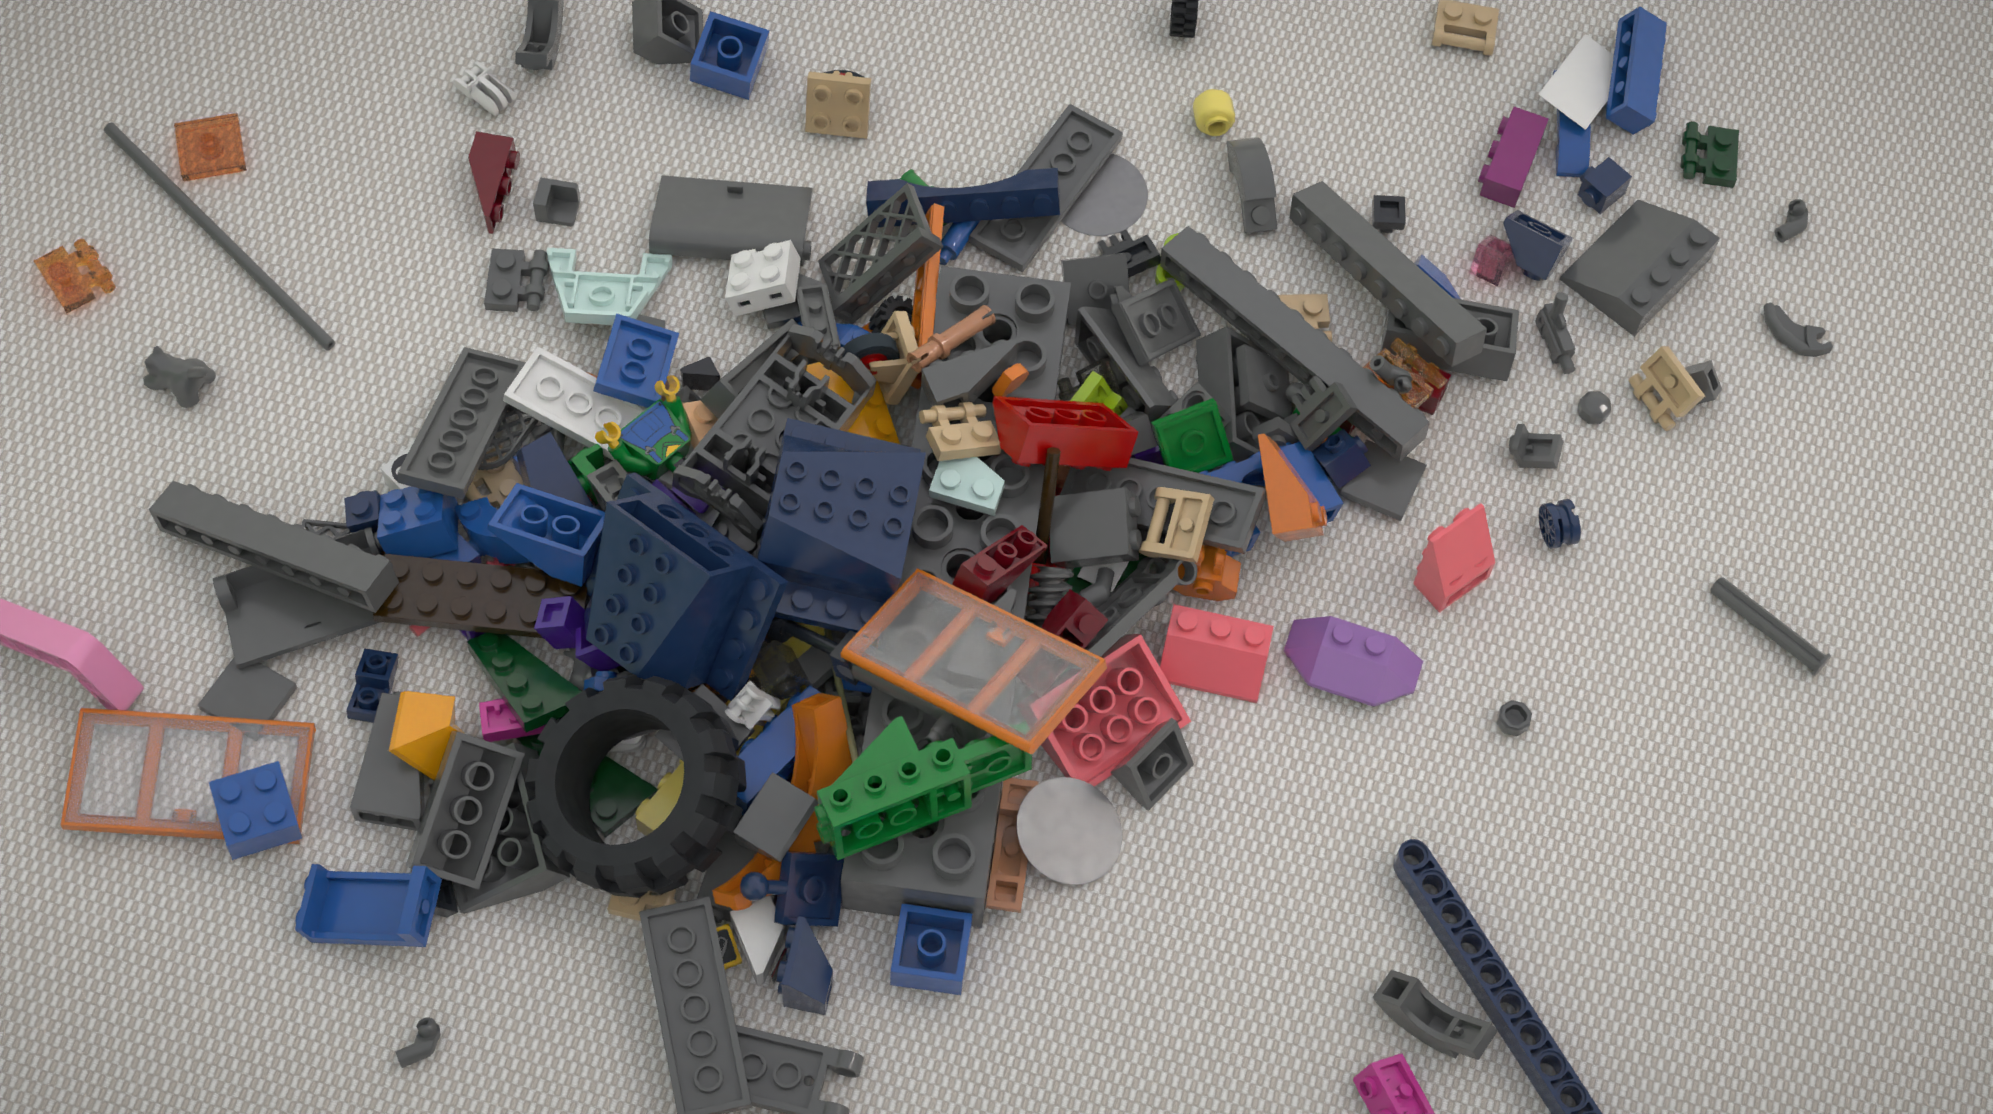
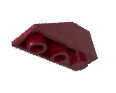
M476 131L468 159L488 233L493 234L496 222L500 223L503 218L504 196L510 195L512 178L510 176L512 170H517L520 152L516 151L514 138Z
M1021 525L962 563L952 585L988 603H992L1046 550L1048 545L1033 532Z
M1069 589L1047 615L1041 628L1085 649L1107 623L1108 619L1087 599ZM1040 650L1016 678L1038 698L1042 699L1068 669L1070 664Z

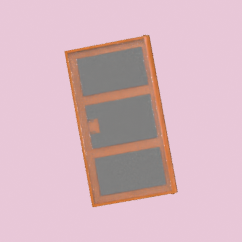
M918 568L841 651V658L1029 754H1033L1107 669L1104 658Z
M81 708L60 825L63 830L225 840L209 782L279 761L300 832H302L316 732L315 723ZM296 840L287 844H300V840Z

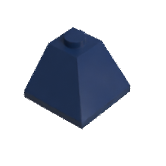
M1519 210L1507 216L1503 222L1516 264L1524 269L1523 274L1536 281H1540L1541 278L1547 280L1553 274L1573 238Z

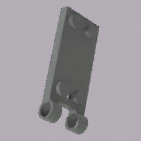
M1159 557L1143 558L1139 562L1137 569L1110 593L1107 602L1096 608L1108 621L1085 647V650L1101 657L1149 610L1163 603L1168 598L1167 593L1176 585H1189L1194 582L1197 577L1195 562L1171 559L1166 563L1164 559ZM1152 563L1156 566V574L1149 573ZM1181 563L1185 568V574L1182 579L1178 576V567ZM1070 665L1067 669L1073 671H1083L1072 665Z
M736 1025L752 1106L783 1114H849L850 1109L848 1107L819 1099L827 1070L830 1069L846 1077H859L864 1061L862 1055L849 1050H840ZM812 1078L814 1083L811 1086H806L804 1080Z

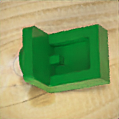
M595 444L588 449L579 451L570 461L572 470L585 493L595 504H598L586 476L603 467L605 463L603 449L599 444Z

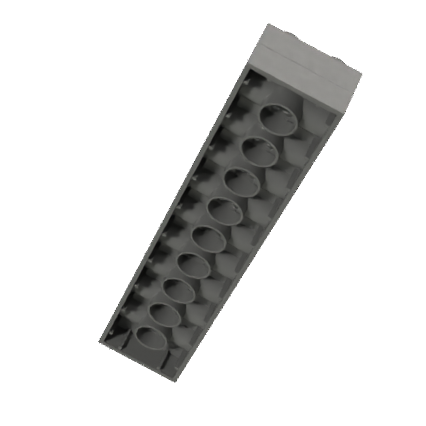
M941 266L936 294L933 334H941L979 309L982 305H986L992 310L984 315L982 319L994 313L996 321L993 325L988 326L958 347L952 349L948 357L943 360L937 359L936 361H947L958 357L961 353L968 350L977 351L989 347L992 343L999 340L1008 341L1017 338V359L1008 368L1014 364L1021 363L1028 370L1029 375L1017 389L1005 397L1056 400L1071 283ZM999 377L973 402L974 405L984 404L986 407V416L977 418L978 422L991 420L996 432L997 426L993 408L995 395L992 393V388ZM922 386L912 447L921 449L920 452H926L902 577L897 590L917 568L952 585L962 563L1019 526L1023 525L1036 535L1045 466L1042 464L1031 463L1029 467L1017 465L1011 461L1012 457L1002 449L1000 454L979 456L978 458L1005 480L1004 489L994 516L929 497V489L939 461H937L926 438L928 428L934 426L932 423L922 424L919 419V412L921 410L931 409ZM960 420L949 421L950 425L961 424ZM1032 564L990 604L994 605L1010 588L1017 590L1016 606L1013 615L1025 620ZM922 592L885 631L883 640L879 643L878 651L913 666L962 611ZM977 619V620L969 627V629H970L979 619ZM1014 638L1005 649H1002L993 679L1021 649V640ZM956 643L949 649L948 652H954ZM945 654L929 671L928 675L947 683V673L942 672ZM1017 678L988 709L990 718L1006 727L1011 725ZM872 687L862 752L899 716L903 717L920 751L929 744L926 741V736L930 733V729L938 719ZM951 726L945 735L939 739L940 741H945L953 738L958 749L963 748L972 741L961 737L954 726ZM987 733L984 737H982V738H980V739H981V740H984V739L989 738V737H991V736H993V735ZM1002 782L971 793V808L923 826L934 833L928 838L916 837L911 834L913 832L911 831L845 857L841 876L842 909L900 916L901 904L971 913L973 914L972 926L982 928Z

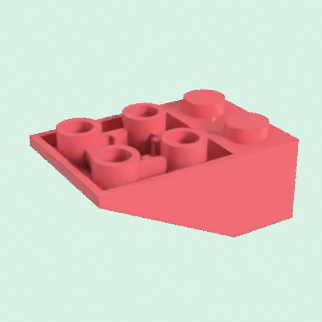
M1481 503L1471 510L1469 508L1463 509L1455 516L1452 524L1446 528L1439 526L1427 538L1429 542L1422 552L1423 558L1416 568L1418 572L1413 584L1439 613L1489 578L1495 565L1485 508Z

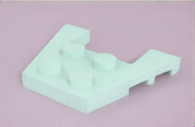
M547 248L548 265L564 319L567 323L613 325L616 313L636 319L672 268V255L643 253L641 269L638 275L574 271L577 260L576 249Z

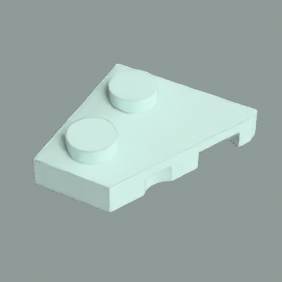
M978 457L939 461L929 489V497L994 516L1004 489L1005 480Z

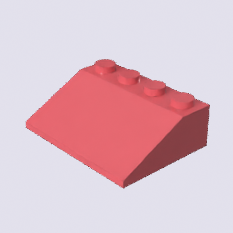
M1126 634L1101 656L1106 660L1107 669L1041 744L1065 777L1079 779L1095 787L1112 775L1110 772L1157 725L1173 718L1181 729L1191 722L1141 634ZM1071 670L1059 678L1042 699L1033 695L1017 706L1030 730L1038 724L1083 671Z

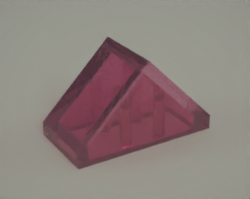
M1490 234L1479 243L1469 273L1498 286L1514 258L1510 243Z

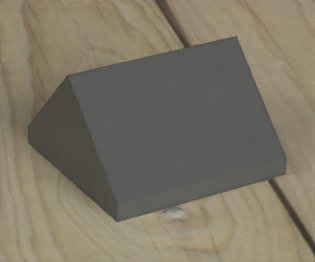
M1171 718L1157 725L1110 772L1137 802L1148 811L1194 765L1177 721Z
M772 772L733 831L735 842L742 847L781 862L812 815L814 806L818 805V800Z

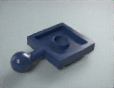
M788 851L782 859L779 880H767L759 872H750L742 878L740 891L750 901H759L767 894L777 895L774 923L796 925L798 916L806 918L810 926L838 927L842 901L841 876L844 858L837 860L834 853Z

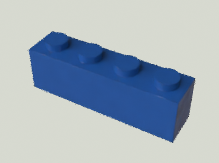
M1640 6L1621 17L1618 21L1606 119L1633 135L1655 123L1667 27L1665 21Z
M810 685L802 693L797 692L789 700L787 708L779 716L775 715L770 722L767 721L763 732L755 739L751 738L746 741L740 749L737 757L745 761L747 788L745 792H737L736 805L743 809V816L772 772L784 780H787L793 774L796 736L792 705L812 695L821 693Z

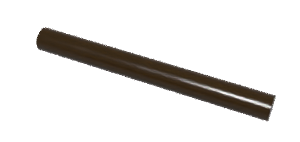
M1055 447L1048 448L1046 453L1036 536L1046 545L1049 544L1061 453L1060 449ZM1048 546L1033 563L1046 565Z

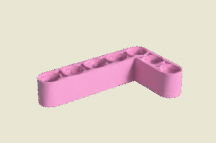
M0 598V645L70 672L105 708L110 710L127 711L144 690L143 685L98 639L88 632Z

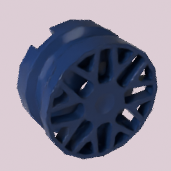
M1570 499L1560 500L1556 505L1552 502L1544 503L1539 507L1538 517L1544 542L1550 549L1561 547L1562 543L1572 545L1580 541L1579 516L1574 515L1572 509H1575V505Z

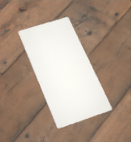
M1585 34L1540 91L1539 96L1586 130L1608 101L1614 55Z

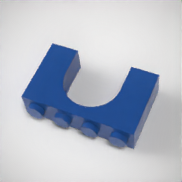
M1287 442L1286 446H1279L1315 496L1320 506L1325 507L1327 523L1334 521L1344 503L1313 453L1305 450L1301 442L1294 444ZM1260 452L1238 463L1236 461L1228 462L1218 470L1200 472V474L1248 485L1265 486ZM1256 525L1246 552L1253 548L1261 533ZM1225 550L1227 551L1226 555L1230 557L1241 554L1238 552Z

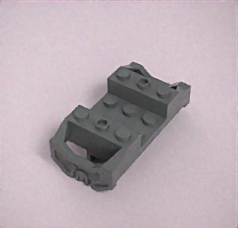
M793 324L782 342L686 460L673 472V487L686 496L702 500L728 518L741 534L754 543L762 535L765 517L761 520L749 506L766 516L787 418L847 432L874 394L877 380L860 359L850 352L843 357L845 349L841 347L838 350V347L835 345L832 347V340L829 338L823 343V333L814 328ZM799 355L814 358L823 364L824 368L832 370L841 376L854 391L852 404L828 388L829 376L825 375L820 381L806 371L807 361L803 359L798 367L792 364L791 361Z

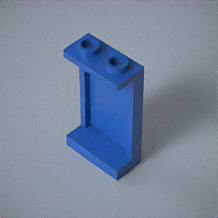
M312 864L309 876L304 883L305 891L301 907L296 914L295 930L311 943L426 947L442 879L427 866H413L411 873L329 871L320 864Z

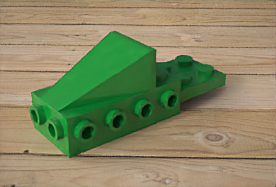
M899 716L883 730L832 785L817 790L819 805L814 806V811L819 822L816 824L819 836L823 844L830 843L837 860L843 859L971 808V793L1032 770V754L995 736L984 740H972L961 749H958L953 738L945 741L939 740L928 744L919 751L903 717ZM1026 723L1017 727H1008L1024 736L1030 733ZM849 830L851 833L847 836H842L841 831Z

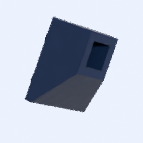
M798 916L796 927H789L785 942L787 962L781 961L776 980V982H779L778 994H782L783 1007L826 1015L834 982L833 969L806 918Z

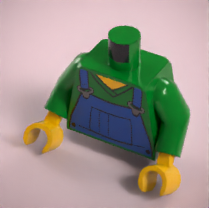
M674 375L667 376V381L670 385L669 390H666L662 380L657 381L655 384V391L659 395L666 397L664 402L658 399L621 430L615 422H608L603 425L608 431V436L603 430L595 434L596 441L600 444H608V451L614 460H617L628 473H637L640 476H647L651 480H656L667 471L673 473L686 460L685 457L689 452L692 434L681 398L675 395L680 388V382Z

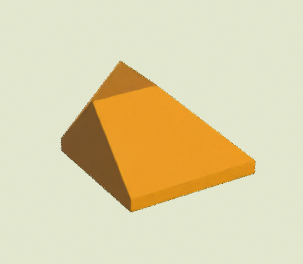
M412 691L400 693L389 752L434 781L451 732L458 731L464 733L455 724V696Z

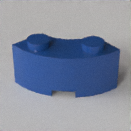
M487 496L455 506L458 519L469 539L481 550L482 556L488 555L497 558L499 563L504 564L531 562L488 530V523L498 509L491 505Z

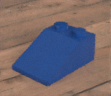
M516 483L488 523V530L549 576L583 586L591 573L593 561L601 542L605 512Z

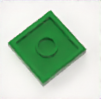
M1213 398L1151 422L1165 466L1200 473L1233 461L1219 409Z

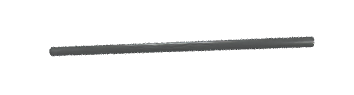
M108 123L104 127V132L325 350L333 348L335 341L114 123Z

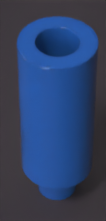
M980 221L952 223L941 240L943 248L940 251L939 264L947 265L949 260L957 259L969 241V235Z

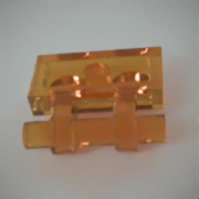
M83 238L75 241L74 247L77 251L68 254L62 245L34 260L38 271L66 314L96 299L91 288L99 286L104 293H111L116 288L112 281L113 275L98 260V252L93 246L88 245ZM82 265L87 266L90 272L82 275L78 267Z
M1399 338L1395 339L1390 346L1397 353L1395 356L1386 348L1377 354L1383 356L1390 364L1402 368L1411 374L1413 379L1411 382L1412 389L1408 393L1400 394V396L1412 408H1418L1432 395L1434 389L1427 383L1431 382L1440 389L1447 382V378L1439 372L1440 368L1433 362L1428 363L1417 354L1418 350L1412 344L1407 345ZM1370 361L1363 367V368H1368V369H1370V370L1376 375L1377 379H1378L1380 382H1382L1386 387H1388V388H1393V389H1394V385H1389V384L1385 383V382L1371 369V367H1370ZM1409 363L1419 373L1415 374L1410 368L1406 366V364Z

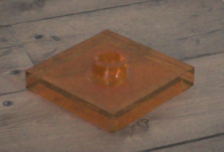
M238 113L174 123L180 172L183 181L247 171Z

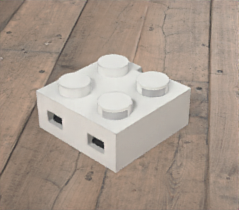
M791 240L769 244L762 251L757 252L756 249L743 250L731 255L725 299L735 316L795 302L801 258Z

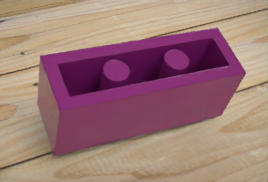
M1513 106L1509 118L1503 116L1497 134L1502 135L1500 141L1493 140L1487 158L1492 159L1490 166L1483 165L1478 178V182L1483 183L1479 196L1515 208L1549 118Z

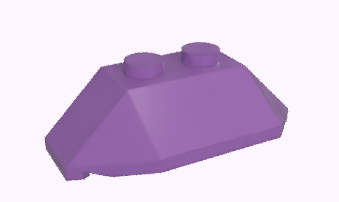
M1332 616L1294 620L1284 648V653L1291 659L1293 665L1308 686L1373 707L1404 695L1413 694L1423 661L1397 637Z

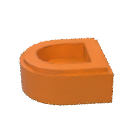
M1021 363L1014 364L1006 369L992 388V393L995 396L1003 397L1012 393L1028 377V370Z

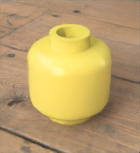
M1208 89L1195 98L1193 113L1196 126L1201 132L1210 136H1220L1233 126L1235 111L1232 99L1228 93L1223 90Z

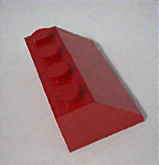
M994 396L993 399L1000 448L1012 457L1011 461L1015 464L1025 467L1031 466V463L1045 466L1047 449L1055 447L1061 451L1059 465H1069L1076 469H1085L1086 466H1092L1106 471H1110L1112 468H1127L1139 431L1103 403Z

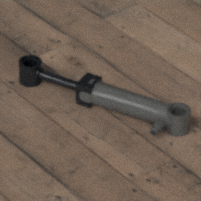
M777 617L773 618L764 639L767 643L781 644L788 641L791 637L799 639L830 654L832 666L837 677L855 686L861 681L937 718V722L926 736V741L929 744L941 739L951 726L956 727L958 734L968 740L980 739L987 734L986 731L841 658L842 649L857 633L850 630L840 643H837L794 621ZM872 646L864 654L904 675L912 667L872 648ZM928 674L920 681L921 684L967 707L980 694L979 691L975 690L962 691ZM987 710L983 714L988 718H990L989 710Z

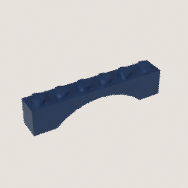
M1058 168L1025 170L997 182L962 188L928 187L909 183L914 186L925 215L934 203L944 206L943 223L1060 215ZM901 179L868 181L866 194L868 217L909 182ZM908 199L901 203L898 214H905ZM887 218L880 221L877 228L884 227ZM896 220L894 227L901 226L902 220Z

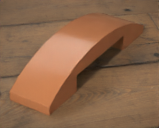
M1009 778L1003 781L986 908L1021 913L1028 859L1022 851L1018 840L1016 822L1023 799L1031 789L1038 785L1039 781Z

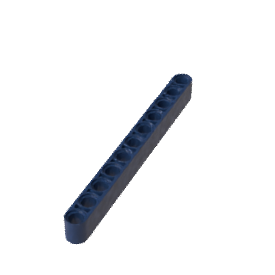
M1410 839L1403 842L1393 861L1396 875L1551 1114H1602L1429 848L1418 839ZM1412 855L1419 861V864L1411 865L1405 861L1403 856ZM1431 884L1437 889L1438 893L1430 894L1424 890L1422 885ZM1448 913L1453 915L1458 923L1450 924L1446 922L1442 914ZM1461 944H1472L1477 953L1470 954L1465 952ZM1485 972L1493 975L1496 983L1489 984L1485 982L1480 973ZM1500 1003L1511 1004L1515 1008L1516 1013L1508 1014L1504 1012ZM1520 1033L1532 1035L1536 1044H1526L1521 1039ZM1546 1063L1551 1065L1556 1075L1549 1076L1541 1070L1540 1064ZM1560 1095H1570L1575 1100L1576 1106L1569 1107L1565 1105Z

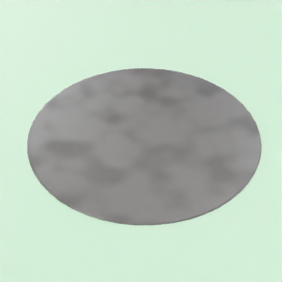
M1111 153L1061 222L1077 232L1092 236H1107L1128 229L1138 221L1147 205L1148 190L1142 174L1131 162Z
M1070 777L1052 778L1039 783L1031 789L1020 805L1016 822L1020 846L1029 862L1046 877L1064 884H1086L1104 876L1118 859L1122 846V828L1118 814L1109 799L1093 785Z

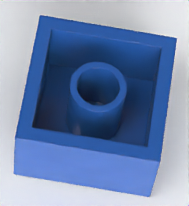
M710 11L690 64V81L749 100L768 49L770 30Z
M412 486L394 489L386 494H382L380 497L377 539L385 554L428 558L457 550L459 519L455 510V506H458L455 497Z
M279 761L209 782L226 846L232 860L303 839Z
M901 904L890 971V985L961 995L973 914Z

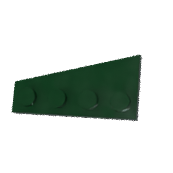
M484 633L467 641L469 652L526 733L547 724L551 717L556 720L564 717L570 711L565 703L582 692L508 635Z
M540 734L516 738L518 744L537 750L539 756L544 746V743L537 739ZM605 756L597 768L590 789V813L594 826L606 838L636 813L639 805L646 798L651 799L658 789Z

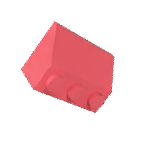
M1173 604L1160 668L1169 684L1257 703L1274 626Z

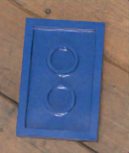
M616 313L593 391L645 408L650 407L658 399L662 398V395L655 391V384L661 380L664 385L666 383L679 333Z

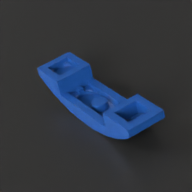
M1557 109L1558 144L1555 149L1556 176L1581 178L1583 173L1589 168L1591 123L1585 130Z

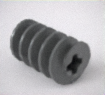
M1033 565L1041 570L1038 573L1031 574L1030 579L1038 582L1039 586L1029 588L1028 592L1037 596V600L1027 602V606L1035 609L1036 613L1026 615V620L1040 628L1042 627L1047 615L1064 597L1062 593L1069 591V589L1072 590V585L1063 581V579L1074 576V572L1069 569Z

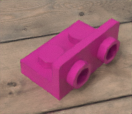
M503 699L479 703L482 735L485 741L494 742L540 734L546 726L545 724L526 733Z
M1402 1053L1370 1063L1353 1078V1082L1370 1114H1435Z

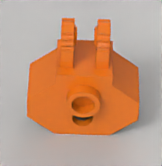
M1202 545L1198 562L1195 563L1197 566L1196 579L1189 585H1176L1173 590L1184 596L1213 601L1235 599L1241 563L1226 555L1227 551L1225 549ZM1182 563L1178 567L1180 579L1185 574V568Z

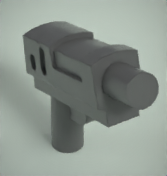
M1559 292L1556 294L1553 303L1545 304L1543 309L1539 311L1535 323L1542 339H1545L1552 362L1555 364L1560 363L1563 373L1570 374L1576 369L1571 359L1575 354L1576 348L1567 330L1566 320L1563 315L1568 295Z

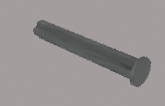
M1720 577L1713 584L1710 590L1713 595L1813 671V676H1816L1830 659L1831 655L1829 653L1827 655L1823 654L1724 577Z

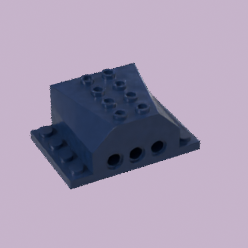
M787 418L756 558L788 581L774 617L848 633L850 630L858 633L896 592L901 581L926 452H920L921 449ZM884 634L878 639V641L883 640Z
M637 473L626 474L617 500L608 501L606 504L601 542L593 561L591 573L584 584L587 587V595L591 597L584 613L586 640L639 678L647 679L657 676L679 683L686 689L707 683L725 698L732 701L747 683L788 581Z

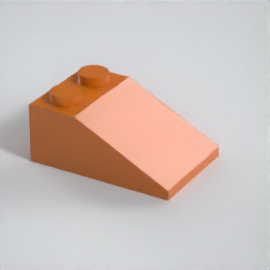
M1265 433L1258 434L1272 534L1284 542L1323 536L1322 526H1327L1325 507L1320 506L1315 496L1277 443Z

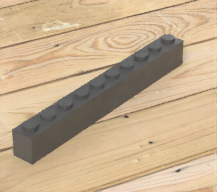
M1187 226L1161 248L1160 266L1304 385L1307 384L1313 389L1309 380L1314 376L1319 377L1326 388L1330 387L1334 382L1342 383L1358 408L1347 420L1398 462L1402 461L1426 439L1430 421L1427 420L1422 411L1412 408L1402 400L1396 390L1386 387L1370 369L1363 368L1354 361L1347 350L1338 348L1322 330L1315 329L1306 322L1299 311L1290 309L1274 291L1267 290L1258 283L1252 273L1242 270L1226 252H1220L1210 244L1204 234L1197 233L1190 226Z

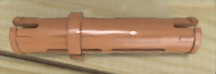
M982 305L979 309L941 334L935 333L930 336L926 344L907 354L908 363L921 358L911 368L916 372H921L922 368L927 367L937 359H945L950 355L952 349L958 347L988 326L993 325L996 321L994 313L982 319L984 315L992 310L988 306Z

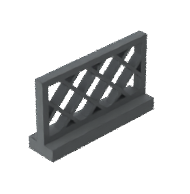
M909 183L904 185L818 260L832 299L831 304L835 317L854 324L943 248L940 237L932 234L915 188ZM908 199L905 214H898L901 203ZM887 218L882 234H876L879 222ZM896 220H902L898 236H891ZM916 222L918 227L908 235L911 223ZM864 238L859 254L853 253L856 242ZM873 240H880L875 256L869 255ZM889 241L895 242L894 248L885 254ZM839 257H842L837 273H833L831 264ZM851 258L857 259L853 274L847 275ZM873 261L872 266L863 273L866 262ZM844 280H849V286L841 292Z

